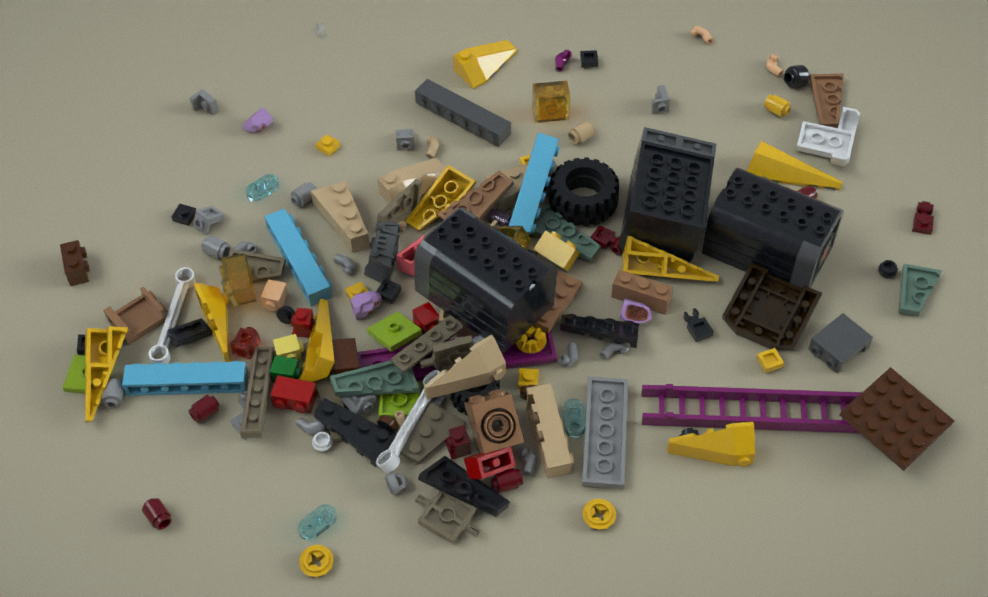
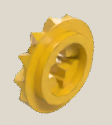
M532 326L515 343L525 353H537L545 347L546 335L545 332L541 331V328H534ZM527 336H534V340L531 339L527 342Z
M590 500L582 510L584 523L589 525L590 529L595 528L598 531L605 528L608 529L615 522L616 510L607 500ZM595 513H603L602 519H600L599 517L595 518Z
M323 545L309 546L299 557V567L308 577L318 578L322 575L326 576L327 572L332 569L334 562L332 552ZM312 556L314 559L320 560L321 567L313 564Z

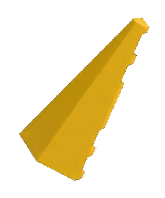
M763 141L760 142L755 150L747 170L760 177L765 176L771 180H778L779 183L798 186H808L809 184L816 185L821 189L832 187L836 188V191H840L843 184L842 181Z
M632 236L627 237L622 258V271L639 275L718 282L719 275L713 274Z
M320 298L318 303V312L314 318L316 324H314L311 330L306 350V359L302 366L303 373L299 380L313 382L326 378L335 362L328 301Z
M108 326V329H86L84 423L93 421L128 327Z

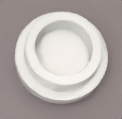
M318 432L312 439L313 448L319 452L329 450L333 444L332 437L326 432Z

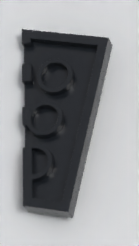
M562 314L560 330L583 336L589 333L595 339L602 340V338L606 337L613 339L612 343L621 344L623 341L630 343V347L637 348L639 323L615 321L611 318L597 319L593 316L581 317L575 314Z
M326 398L322 400L314 412V417L332 432L339 434L341 440L346 444L350 443L357 449L356 452L362 457H367L374 467H377L376 460L378 456L385 450H388L395 439V433Z
M446 456L425 469L418 477L419 481L494 517H497L507 509L510 503L509 500L479 479H469L467 471Z

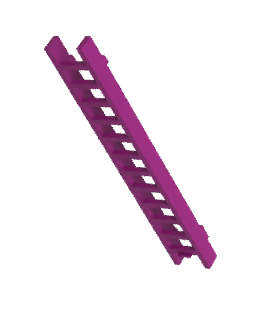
M673 384L642 385L641 397L659 398V413H643L642 425L726 428V425L732 423L754 422V429L859 433L843 418L842 420H828L826 404H840L842 411L847 407V404H850L862 392L673 386ZM664 398H679V414H674V412H667L665 414ZM684 398L699 399L700 415L685 414ZM705 399L719 400L720 416L705 415ZM725 400H739L740 416H726ZM745 401H759L760 417H746ZM765 401L780 402L781 418L766 417ZM786 402L800 403L801 419L787 418ZM806 403H820L822 419H807Z

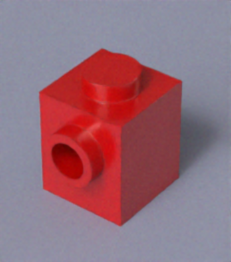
M430 302L412 309L413 323L422 329V334H425L438 324L439 314Z

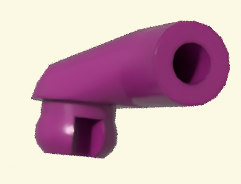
M564 50V52L559 53L555 57L557 72L563 71L564 63L570 60L572 56L570 50Z

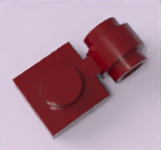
M927 201L918 202L913 218L912 232L931 235L934 216L930 215L933 212V204Z
M599 225L590 238L602 248L607 249L611 245L610 249L616 255L623 253L619 246L620 237H615L616 232Z

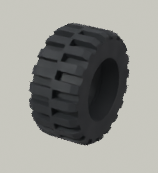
M584 157V159L574 158L573 161L568 160L564 162V165H559L552 173L549 203L551 204V209L561 214L568 223L571 222L575 226L584 225V227H589L590 224L598 225L600 221H606L615 212L618 205L619 179L615 175L614 170L609 168L606 163H600L597 159L590 160L588 157ZM585 187L595 190L597 194L579 196L572 193L571 190Z

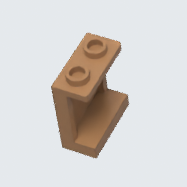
M144 287L140 288L141 296L120 309L114 311L109 306L103 310L111 326L128 327L124 338L127 345H130L165 323L166 320L165 313L167 309L162 302L158 303L156 301L157 299L151 290L147 291Z

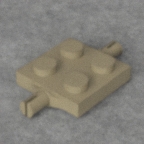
M461 336L451 341L433 345L432 357L420 360L421 368L434 366V369L439 372L451 369L458 357L463 359L472 352L470 350L474 345L472 336Z
M439 491L431 500L421 494L416 498L415 502L425 507L423 514L418 519V524L453 545L465 531L474 537H477V534L480 533V529L470 524L477 513L476 507L442 491Z

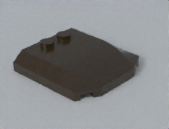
M751 263L724 311L722 319L735 334L766 348L794 350L822 296V292L805 285L803 288L795 286L768 274L769 270Z

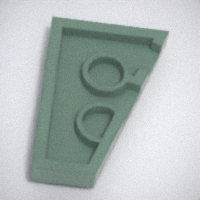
M904 264L902 268L899 313L919 316L942 270Z

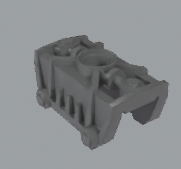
M377 222L375 228L376 237H373L371 240L369 261L364 269L365 276L381 283L384 279L388 280L392 274V267L395 264L398 253L400 224Z

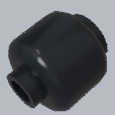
M804 65L790 66L784 73V82L790 88L803 87L809 82V71Z

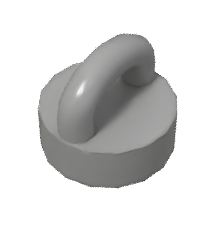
M391 473L385 477L388 489L392 495L400 493V490H403L407 485V480L402 474ZM397 479L402 481L401 485H398Z

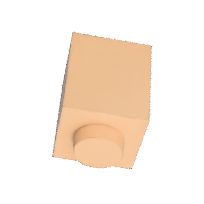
M268 279L260 297L264 309L277 311L280 307L284 306L289 295L287 283Z

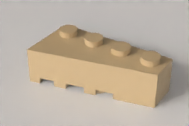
M555 162V166H554L553 172H554V171L556 170V168L558 167V165L556 164V162ZM528 163L501 171L514 182V185L494 205L498 216L502 215L506 209L515 207ZM549 172L548 177H551L553 172ZM494 174L485 176V180H487Z
M346 181L311 191L313 206L321 212L322 217L330 223L331 228L339 234L340 239L352 253L370 248L368 232Z
M551 383L527 388L526 410L546 477L552 478L570 474L572 465H574V457L572 452L569 453L568 438L567 435H564L563 422L559 416Z

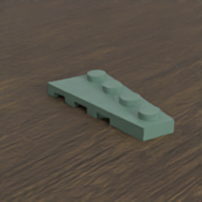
M547 203L541 209L539 218L534 219L533 224H536L533 235L541 238L545 230L549 233L554 231L562 236L560 240L565 243L569 240L577 246L576 250L580 252L578 257L590 263L599 253L601 246L584 232H579L576 226L571 222L565 221L561 214L552 211Z
M391 361L330 376L335 397L419 392V386L412 368L402 373Z

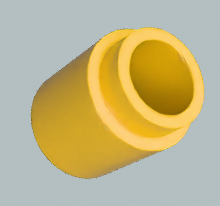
M770 94L764 102V107L779 117L787 116L791 110L790 102L777 95Z

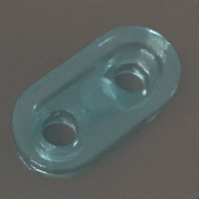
M267 174L246 187L247 198L250 201H259L279 188L278 177L273 174Z
M569 399L564 403L563 407L565 432L568 436L577 438L585 432L584 405L578 399Z
M328 504L321 505L301 520L298 525L300 537L311 541L331 527L337 519L334 507ZM329 516L328 519H326V520L323 519V517ZM308 529H312V530H313V531L310 532V533H307V532H306Z

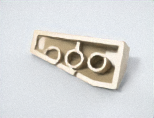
M437 158L393 170L377 179L379 194L390 203L417 178L422 181L421 197L428 192L429 187L434 184L446 167Z
M493 335L474 344L470 348L472 352L463 359L458 357L451 369L442 370L424 385L425 397L431 399L500 380L506 374V362Z

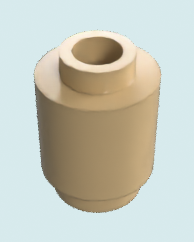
M583 121L568 132L569 140L574 145L581 144L594 136V126L590 122Z

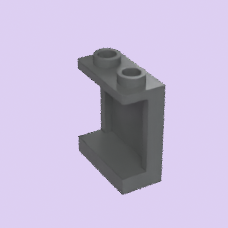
M842 313L811 338L808 349L814 356L821 359L828 368L839 373L842 366L859 351L865 352L870 347L873 337Z

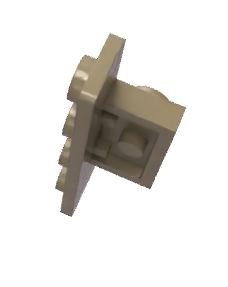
M449 315L393 356L391 362L402 373H405L420 362V360L432 353L433 345L447 342L463 330V325L452 315Z

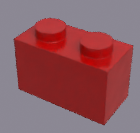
M277 376L270 398L272 406L278 409H290L298 413L305 412L311 414L318 391L314 382Z
M511 446L486 454L480 452L464 458L469 479H484L516 467Z

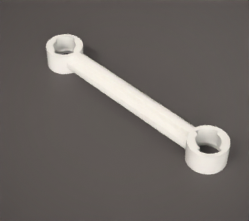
M184 267L175 273L177 287L157 345L153 346L148 353L152 364H168L171 357L168 348L171 339L167 335V330L176 327L187 291L196 283L194 271L191 268ZM184 276H188L190 278L186 281L180 280ZM158 353H162L163 355H165L161 359L154 358V356Z
M438 370L431 371L424 378L423 384L428 383L440 372ZM424 389L389 449L382 452L376 460V465L386 474L391 473L398 467L400 463L398 455L431 400L425 397Z

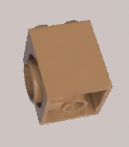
M504 390L490 391L488 396L475 395L469 397L468 402H464L476 449L484 454L524 442L512 395ZM497 420V425L492 429L493 421Z

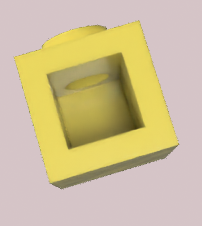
M296 334L273 339L276 356L302 361L301 353L304 352L302 340H297Z

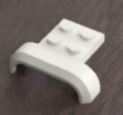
M843 107L838 128L803 121L796 151L831 158L830 164L841 167L847 165L850 161L854 136L860 117L859 111Z

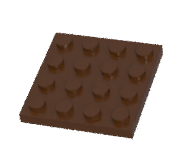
M891 367L839 414L903 471L955 422V420Z

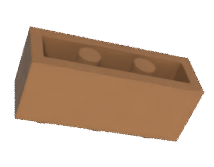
M619 270L612 285L611 297L624 301L625 298L643 303L650 310L666 315L672 300L674 287Z

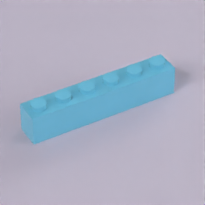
M538 132L506 234L528 240L529 235L534 234L536 224H533L535 218H539L541 208H538L539 203H543L546 195L543 189L544 187L548 188L551 177H548V173L553 172L555 162L552 160L559 153L560 146H557L558 138Z
M284 208L264 216L270 235L283 258L286 259L289 269L310 306L318 304L320 298L325 300L332 298L330 291L333 289L329 279H325L322 266L317 265L315 254L313 252L310 253L309 244L306 239H302L300 228L295 227L292 214L288 215Z
M215 361L212 363L175 362L172 364L136 363L125 365L122 386L126 396L241 393L247 390L248 371L246 363L240 361Z

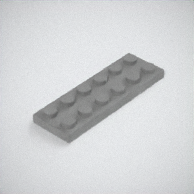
M588 376L582 486L624 489L628 379Z

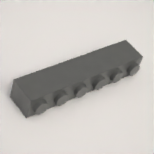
M426 79L415 90V101L419 106L440 115L447 121L457 124L491 144L499 147L511 135L510 121L429 79Z

